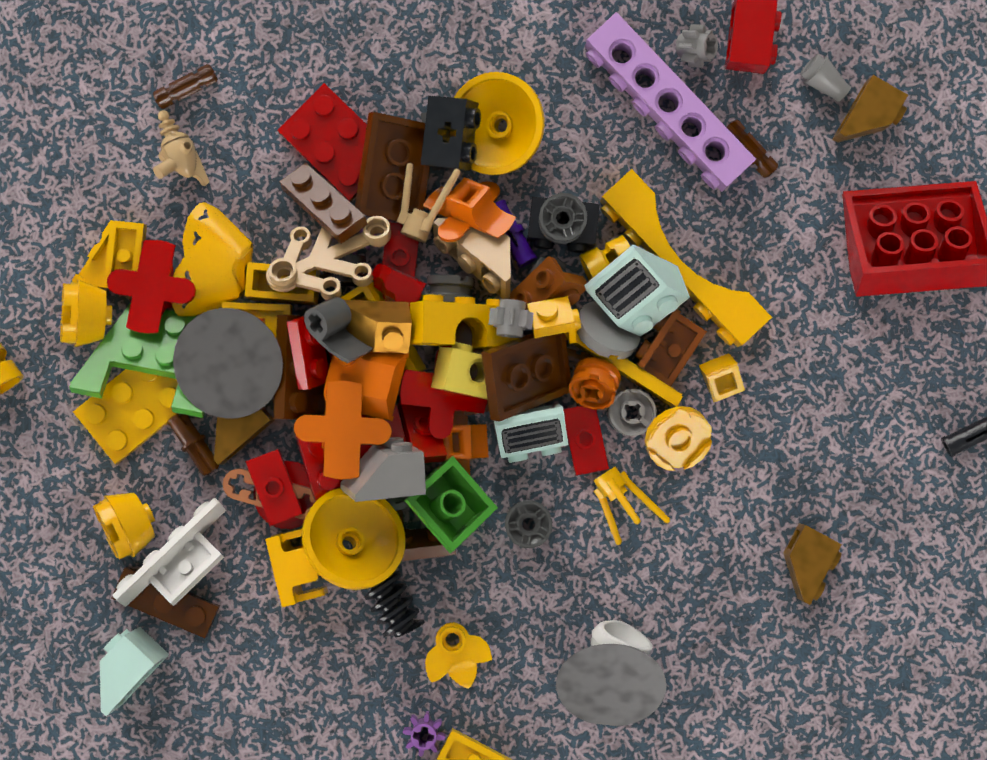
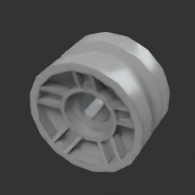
M627 389L616 394L614 403L608 407L607 416L610 425L615 431L622 435L637 436L647 431V428L656 417L657 410L649 394L640 389ZM629 406H634L638 411V415L634 419L626 417V408Z

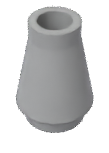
M816 54L800 73L805 79V84L832 97L837 102H840L851 89V86L843 79L827 56L823 58L821 55Z

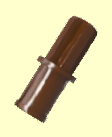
M177 413L167 421V424L172 428L183 445L181 448L182 452L189 454L203 476L210 475L219 468V465L214 461V455L204 441L206 436L204 434L200 435L188 415L180 414L179 416Z

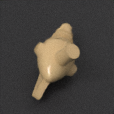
M159 111L158 119L162 121L159 124V128H163L160 134L165 136V138L162 140L161 151L158 155L162 162L153 168L155 176L162 179L176 171L183 177H194L202 186H206L209 183V179L193 141L187 134L178 132L180 129L179 125H174L175 120L169 119L170 116L167 111Z

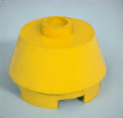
M77 280V283H63L60 341L62 343L74 344V347H79L103 340L105 326H111L112 305H107L106 290L81 280Z
M134 492L105 495L104 500L93 505L96 518L101 523L107 537L106 540L115 557L119 558V560L130 555L134 558L155 538L151 525L155 521L149 505L147 503L142 504Z

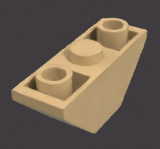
M437 218L433 222V240L436 247L442 253H448L466 273H472L482 281L483 286L490 293H496L502 299H509L511 282L510 237L504 234L500 238H495L471 227L458 241L445 242L439 238L438 228L447 218Z

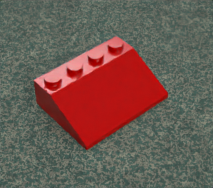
M976 181L843 191L849 270L856 297L987 286V215Z

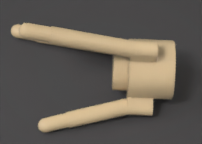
M408 163L404 179L401 212L397 222L403 225L401 230L403 235L426 243L433 221L444 204L446 196L449 195L460 170L456 168L453 171L430 213L414 208L412 214H410L408 211L413 164Z

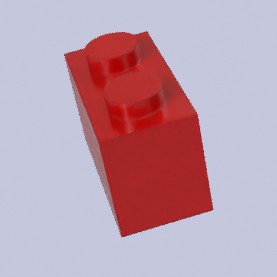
M734 0L731 10L725 69L764 74L770 65L775 64L778 45L773 44L774 32L779 31L782 16L781 11H777L778 0Z

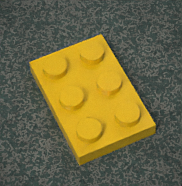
M125 369L106 384L102 398L90 397L73 413L113 463L119 464L167 425V421L177 414L172 411L171 406L178 382L174 378Z

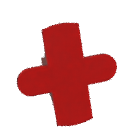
M143 240L138 270L116 269L109 274L107 278L108 289L114 294L132 297L126 328L139 333H158L162 315L167 308H173L172 303L187 304L194 299L196 294L194 283L185 278L173 277V257L176 245L162 240Z
M452 345L442 346V347L452 348ZM439 350L437 351V354H436L435 366H436V361H437V356H438ZM405 369L400 384V402L405 405L430 407L428 431L434 438L444 439L450 435L453 428L455 410L484 414L487 405L486 399L431 388L434 373Z

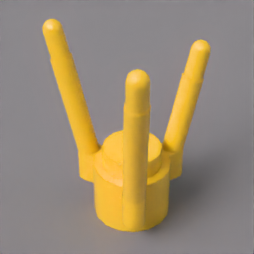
M616 466L593 480L598 487L593 492L600 501L617 545H621L622 540L606 496L610 501L617 498L636 525L641 522L635 510L624 496V493L628 491L624 485L665 523L670 522V518L630 480L626 472L620 473Z

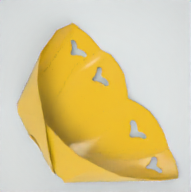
M206 202L199 203L187 218L182 240L185 257L181 260L173 274V277L186 278L185 273L188 271L191 278L190 281L195 285L196 294L194 299L185 308L182 307L183 304L172 303L174 311L178 316H197L209 310L221 308L222 302H232L241 297L246 284L245 267L247 262H252L253 243L218 208ZM204 210H207L209 218L198 220L199 217L204 215ZM196 231L201 239L197 241L196 245H193V241L196 238L194 232Z

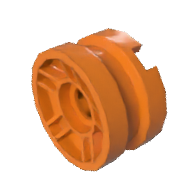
M587 357L576 364L568 391L571 397L584 407L605 409L614 403L621 381V374L607 360Z

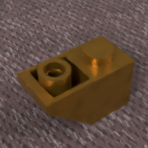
M800 523L796 527L783 554L797 599L811 605L813 600L817 601L825 589L826 583L823 580L828 570H834L839 563L842 554L839 552L842 544Z

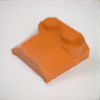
M371 351L350 363H346L333 355L324 387L325 400L327 382L351 381L362 384L361 415L393 421L394 416L392 415L406 359L409 358V354Z

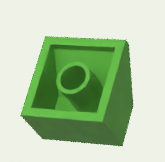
M454 456L439 464L425 477V495L407 496L404 500L449 553H452L498 508Z

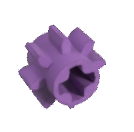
M426 711L424 718L418 719L414 714L411 715L410 719L413 728L404 727L403 734L411 735L406 748L409 749L415 746L419 749V756L421 757L424 754V750L427 749L437 753L438 747L435 742L436 740H445L446 735L443 732H438L437 729L441 726L442 719H437L435 722L429 719V711ZM422 727H427L428 733L431 735H428L427 741L420 740V734L415 732H420Z

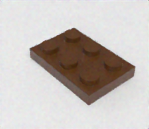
M370 112L368 114L355 207L366 217L381 216L388 221L397 222L401 212L404 179L408 163L413 164L408 213L412 214L414 208L423 211L430 166L421 165L425 123L378 112Z
M277 315L276 339L282 353L283 371L281 382L274 395V419L297 420L303 415H324L325 383L310 390H298L287 321L302 316ZM326 350L327 362L330 366L328 351Z
M532 333L481 352L490 420L503 421L569 393L571 376L565 333L534 338Z

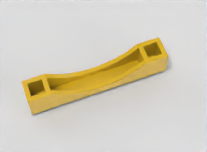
M633 169L627 172L601 197L600 202L603 207L600 209L602 213L612 223L618 221L626 229L623 234L632 245L634 244L638 247L641 245L646 251L678 266L689 296L696 303L693 309L703 320L708 321L711 319L719 327L716 333L727 345L731 346L734 343L736 347L742 346L772 318L749 292L730 290L713 284L697 275L681 261L669 245L661 229L656 210L655 193Z

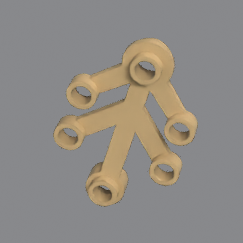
M372 216L367 219L368 225L363 228L362 233L349 238L342 244L338 243L331 247L330 244L333 236L322 227L310 256L300 261L298 259L301 251L311 246L312 238L310 231L306 227L294 228L290 233L291 241L284 258L274 260L266 272L268 285L279 292L291 291L295 287L321 292V296L325 300L340 297L342 294L340 281L334 277L322 279L307 274L316 269L350 277L353 283L359 287L369 285L373 280L372 269L368 264H354L338 259L368 245L373 247L384 246L391 238L389 221L381 216ZM376 233H380V234H381V235H379V236H373V235L376 234ZM300 236H305V237H306V238H305L304 240H302V241L296 240V239H297L298 237H300ZM361 272L367 273L365 277L356 276ZM283 275H288L287 278H280ZM328 287H336L334 291H325Z

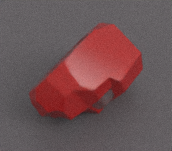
M383 263L376 265L372 272L374 287L382 292L385 301L409 302V307L411 302L420 300L427 284Z

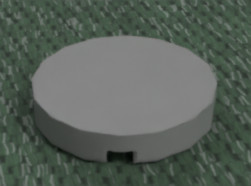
M596 301L583 305L580 310L581 329H578L577 334L589 349L607 358L610 355L618 356L617 359H625L632 355L640 342V336L619 328Z

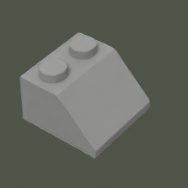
M391 437L382 445H372L360 459L359 477L343 479L340 483L341 490L355 502L425 495L424 452L412 446V443L404 442L401 437Z

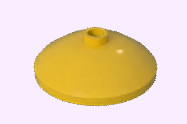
M489 72L472 78L458 90L454 98L468 99L479 103L478 109L481 112L480 126L475 131L474 143L477 146V156L475 162L471 165V169L487 175H503L525 165L539 148L545 127L543 107L532 87L514 75L504 72ZM505 120L507 127L505 131L500 132L498 129L499 123ZM451 131L450 137L456 136V131Z
M338 488L321 496L308 511L302 527V544L309 563L322 578L341 588L361 590L379 585L394 573L404 555L405 532L399 515L385 499L355 502L341 488ZM344 540L352 544L353 548L351 550L344 547Z

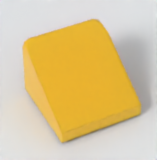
M725 354L699 365L714 403L745 391L738 364L731 354Z

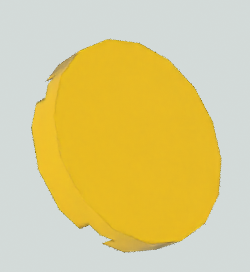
M677 406L665 410L655 417L647 428L644 440L647 453L657 466L667 471H676L674 468L679 469L683 467L684 470L691 468L702 461L711 449L712 427L703 414L694 408Z

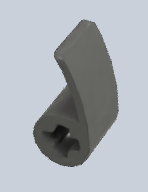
M333 297L305 312L304 322L309 333L326 350L340 360L350 363L368 354L373 349L346 330L351 321V311L348 304L342 298Z

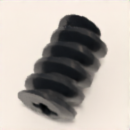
M394 571L384 582L371 587V590L364 596L365 600H377L370 609L371 612H383V615L376 621L377 624H389V627L383 633L384 637L395 636L397 638L403 636L425 623L423 619L413 620L419 613L418 607L407 608L413 601L412 595L401 596L407 588L406 583H394L401 576L400 571Z

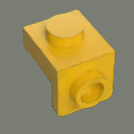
M568 296L527 303L529 312L534 313L532 324L534 338L567 333L569 344L576 343V330L581 329V321L578 309H571Z

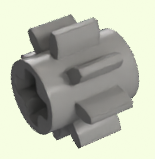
M691 24L690 30H683L677 38V55L681 58V62H688V67L703 68L704 62H711V59L717 54V37L713 34L712 30H706L705 25Z
M500 299L499 307L490 308L488 325L497 327V336L522 338L523 330L532 329L534 313L525 310L526 302Z

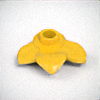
M450 622L444 624L438 630L435 640L436 645L427 653L425 666L430 682H436L448 673L456 683L469 689L476 678L477 663H485L492 660V654L488 643L482 637L470 635L463 625ZM454 633L458 635L459 642L456 645H449L446 641L448 634Z

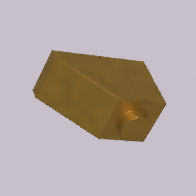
M872 75L864 83L832 140L839 143L884 131L891 124L897 125L907 110V107L903 106L908 94Z
M344 300L351 311V321L346 330L364 344L372 347V352L409 353L412 328L409 302Z
M264 407L253 414L241 418L217 417L214 461L218 465L225 464L275 421Z

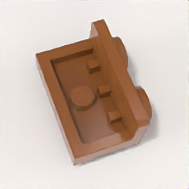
M548 256L510 293L509 299L526 302L525 310H528L527 303L568 296L572 306L579 301L580 295L586 291L584 285L587 281L584 276L563 272L554 257Z
M678 309L653 326L658 332L651 342L645 339L635 354V357L639 359L636 364L637 366L670 387L707 332L681 315V311Z

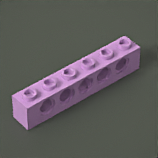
M617 12L586 40L585 49L587 52L585 54L589 61L597 68L602 66L610 74L608 79L611 84L620 92L625 90L634 99L631 102L633 107L642 116L645 117L648 114L657 123L654 127L659 135L666 141L672 139L680 148L678 153L681 158L689 165L695 163L703 172L701 178L710 188L714 190L718 188L723 192L756 160L744 145ZM617 50L625 51L629 55L630 60L626 63H618L613 59L612 53ZM645 74L651 78L653 85L643 88L636 83L635 77ZM663 98L672 100L675 104V110L673 112L663 111L659 107L658 101ZM690 122L696 125L698 135L695 137L685 135L682 130V124ZM707 147L717 148L721 153V160H709L705 154V149Z

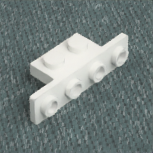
M214 498L210 502L201 504L195 510L194 517L185 526L176 528L169 535L168 542L160 550H154L146 556L142 563L143 566L135 574H130L119 582L117 591L112 596L126 607L151 583L173 606L180 601L224 558L202 535L225 513L226 510L221 503Z

